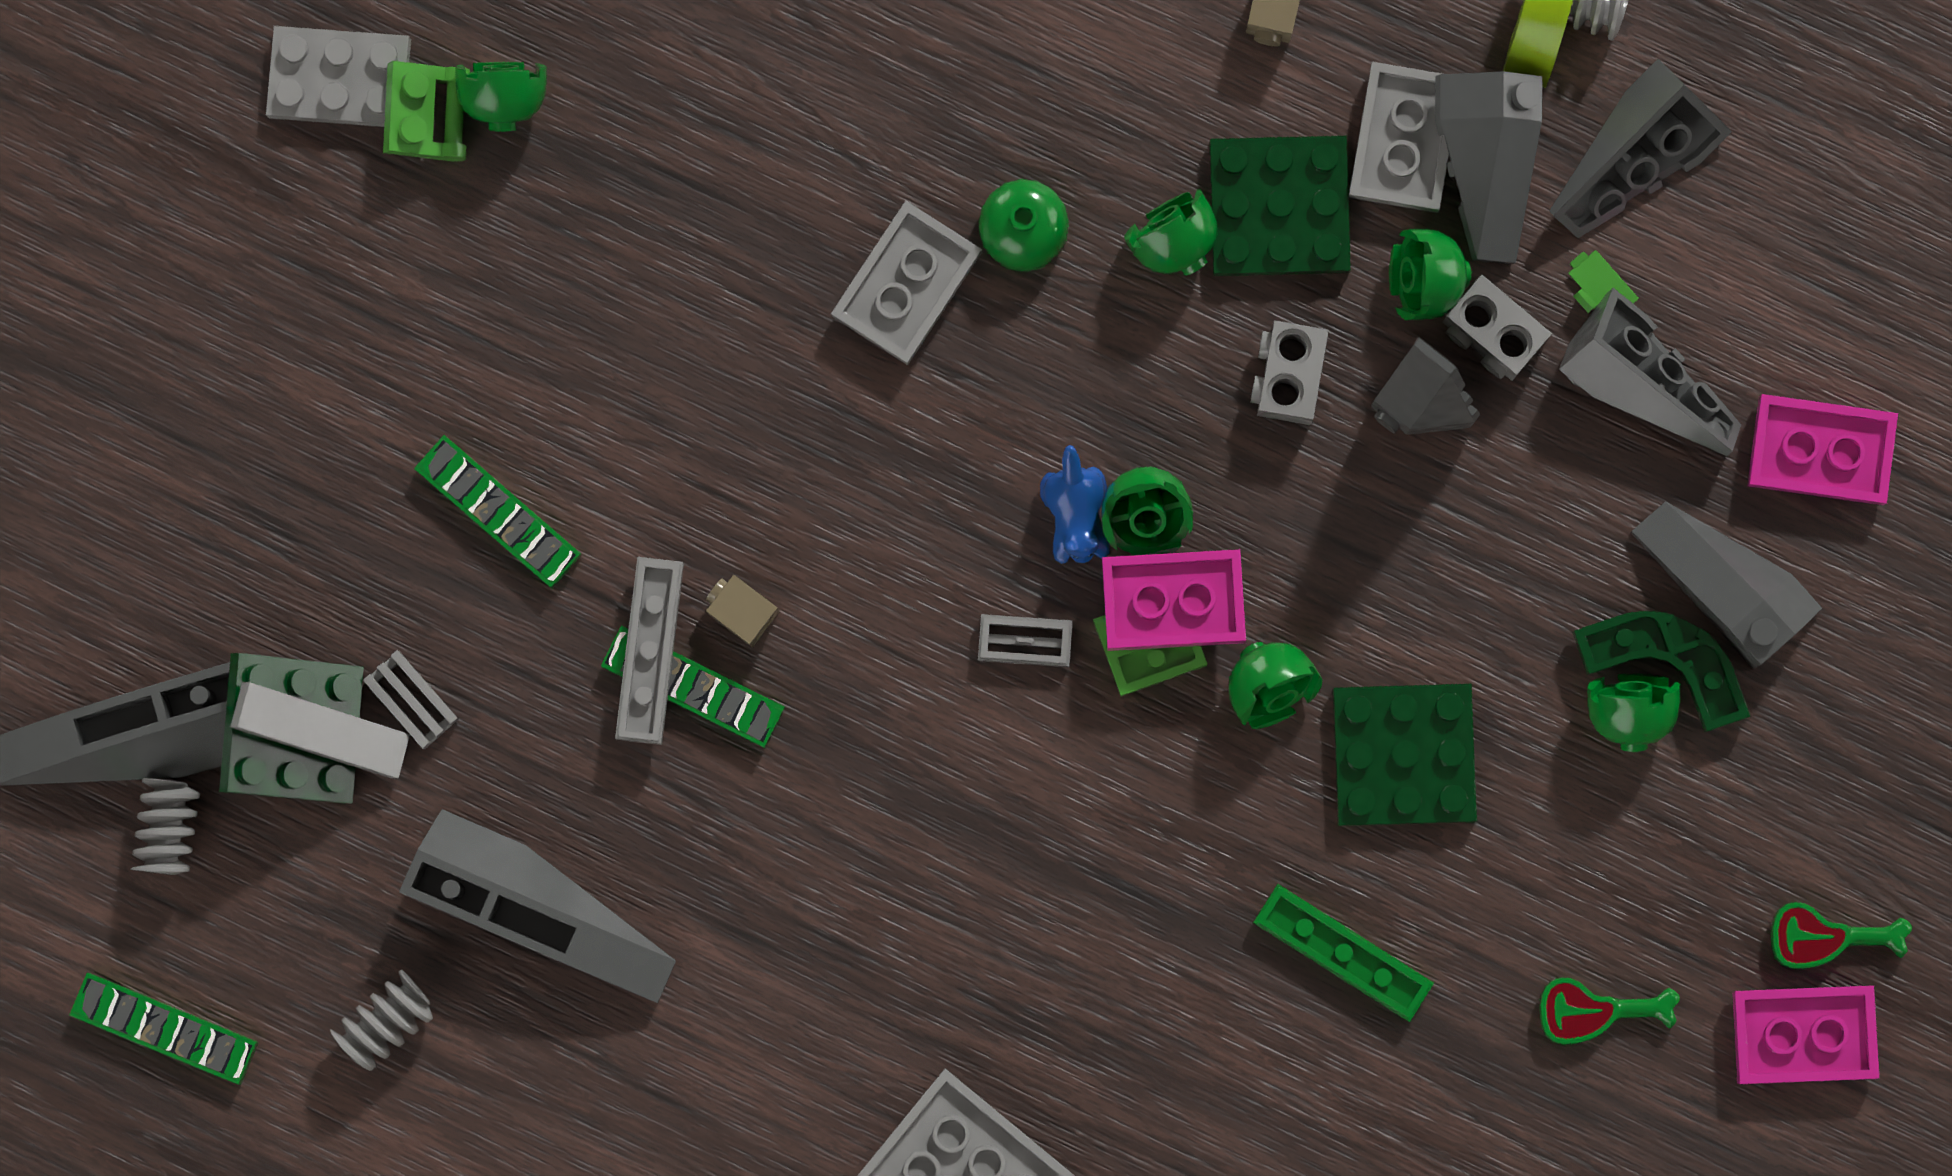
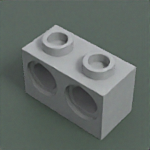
M1483 275L1477 279L1443 321L1448 327L1445 333L1454 343L1465 350L1471 346L1484 357L1480 362L1491 374L1499 379L1507 376L1511 381L1514 380L1552 334ZM1471 306L1483 308L1488 314V324L1480 328L1471 326L1465 319V310ZM1507 335L1519 338L1523 344V354L1518 357L1505 355L1500 348V339Z
M1274 320L1272 331L1262 332L1258 358L1267 360L1264 377L1255 376L1250 401V403L1259 404L1257 416L1311 425L1315 413L1328 329ZM1287 339H1295L1303 345L1305 354L1299 360H1287L1281 355L1279 345ZM1282 383L1291 385L1296 391L1297 400L1287 406L1276 403L1271 392L1273 387Z

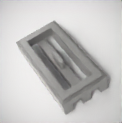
M981 614L978 661L1069 667L1072 621ZM992 625L1063 630L1062 639L989 634V627ZM988 643L1061 649V656L988 651Z
M398 650L385 663L380 664L376 671L363 679L366 685L424 750L459 720ZM399 665L445 719L438 724L391 670ZM383 677L387 679L431 731L427 735H424L378 683Z

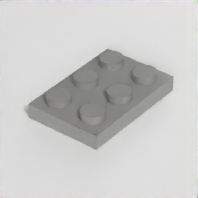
M274 26L266 116L272 119L384 127L387 64L391 61L409 62L411 38L406 35Z
M1372 62L1348 198L1435 213L1439 212L1447 168L1446 163L1449 156L1444 135L1439 136L1435 123V76L1441 73Z
M905 201L832 311L831 316L908 365L981 255L982 249L908 201Z

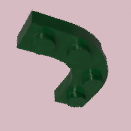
M1638 611L1615 616L1572 632L1587 675L1628 661L1647 658L1664 662L1680 673L1690 690L1704 732L1750 717L1735 671L1723 649L1707 632L1683 619L1664 612Z

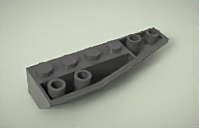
M230 662L105 699L1 734L0 786L142 780V778H184L221 767Z
M443 809L417 849L399 890L400 893L656 1003L659 1002L676 963V960L528 846Z

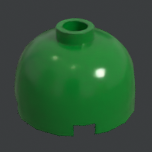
M524 62L473 63V72L466 73L463 64L457 65L455 67L458 100L463 110L473 119L488 122L489 131H515L516 122L530 119L540 109L545 99L547 66L536 63V72H530V70H524Z
M1019 179L1004 183L989 195L981 208L978 229L984 249L994 260L1009 270L1028 272L1045 267L1052 259L1058 256L1067 242L1069 219L1065 204L1054 190L1039 181Z
M1197 190L1194 198L1190 192H1185L1156 207L1145 215L1149 220L1145 227L1139 231L1136 224H1134L1124 236L1135 257L1146 268L1163 274L1182 271L1187 276L1198 271L1207 263L1205 255L1214 246L1218 235L1217 221L1206 197L1201 190Z
M1428 229L1401 231L1399 235L1405 238L1402 244L1393 245L1389 263L1391 296L1400 295V301L1403 306L1395 307L1398 315L1404 320H1426L1446 315L1458 304L1465 288L1471 282L1469 262L1465 260L1457 243L1440 231Z
M1152 466L1136 467L1122 473L1109 485L1102 501V527L1106 539L1115 550L1118 551L1119 547L1123 551L1130 552L1131 556L1175 553L1182 546L1181 541L1187 536L1188 531L1190 534L1193 529L1192 502L1184 485L1171 473Z
M1257 642L1246 647L1240 653V660L1235 664L1229 676L1228 694L1232 707L1241 723L1246 726L1248 721L1252 729H1260L1277 724L1296 713L1295 709L1289 706L1298 702L1302 697L1305 698L1307 703L1312 701L1322 688L1323 679L1310 659L1297 647L1287 643L1272 642L1264 644L1263 642Z
M1629 673L1618 674V681L1620 682L1618 684L1605 685V677L1591 681L1588 684L1590 720L1597 732L1608 741L1619 743L1621 750L1628 752L1645 751L1648 749L1649 743L1661 740L1672 731L1678 718L1680 705V684L1678 682L1669 687V678Z

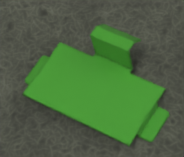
M1597 250L1593 251L1589 256L1582 252L1570 262L1574 269L1568 274L1582 288L1573 297L1587 313L1596 308L1612 288L1616 289L1632 303L1639 299Z

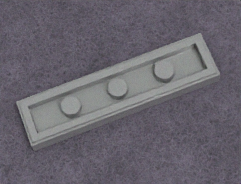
M637 557L616 726V740L662 745L684 568L683 562Z
M242 682L230 726L240 731L388 778H399L410 734L250 682Z

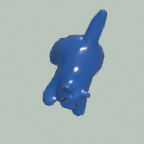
M1069 445L1065 447L1062 457L1063 470L1057 473H1047L1040 482V497L1055 518L1053 554L1055 561L1060 564L1066 563L1070 557L1075 562L1086 563L1092 559L1094 554L1098 558L1107 557L1110 554V544L1103 533L1099 511L1107 491L1105 476L1094 466L1087 469L1081 468L1080 458L1074 446Z

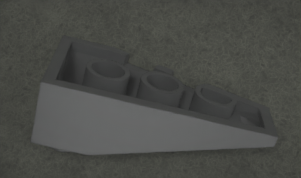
M1657 59L1625 91L1549 212L1573 235L1580 238L1624 211L1626 202L1645 190L1652 194L1663 187L1661 180L1681 168L1688 172L1699 165L1732 131L1676 75Z
M1504 71L1435 76V123L1439 136L1444 135L1451 161L1446 164L1450 177L1455 176L1462 202L1458 209L1472 260L1515 264L1542 124V76Z
M1612 288L1568 344L1559 370L1574 385L1581 387L1592 397L1728 456L1733 452L1741 428L1740 422L1706 383H1695L1686 373L1681 364L1685 361V358L1676 348L1670 353L1652 333L1657 326L1649 316L1616 289Z
M1420 338L1412 346L1371 405L1377 411L1374 418L1383 427L1392 433H1396L1400 429L1406 435L1471 428L1480 416V413L1470 405L1473 402L1472 397L1462 390L1465 387V383L1457 367Z
M1666 501L1631 531L1634 537L1752 669L1762 665L1822 609L1791 573Z

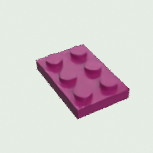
M1761 394L1758 399L1747 486L1885 505L1888 498L1898 413Z
M1240 549L1102 557L1107 651L1246 643Z
M1874 986L1732 991L1737 1084L1879 1079Z

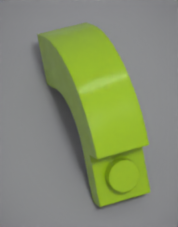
M1523 0L1511 37L1503 69L1504 72L1542 76V87L1546 88L1559 51L1573 0Z

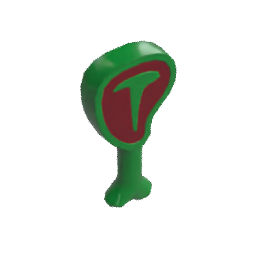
M1791 902L1779 908L1773 917L1770 930L1771 948L1774 958L1779 964L1790 969H1808L1821 966L1832 961L1844 949L1855 945L1886 946L1897 957L1902 958L1908 951L1905 938L1912 931V925L1904 918H1899L1886 927H1851L1843 923L1827 921L1813 907L1805 903Z
M1560 977L1551 980L1543 989L1539 1004L1540 1021L1545 1036L1551 1042L1561 1045L1577 1044L1591 1040L1605 1032L1613 1022L1620 1018L1654 1017L1662 1021L1667 1028H1672L1677 1021L1673 1009L1678 1004L1680 996L1671 988H1667L1657 997L1647 999H1617L1610 996L1594 995L1579 981L1570 977Z

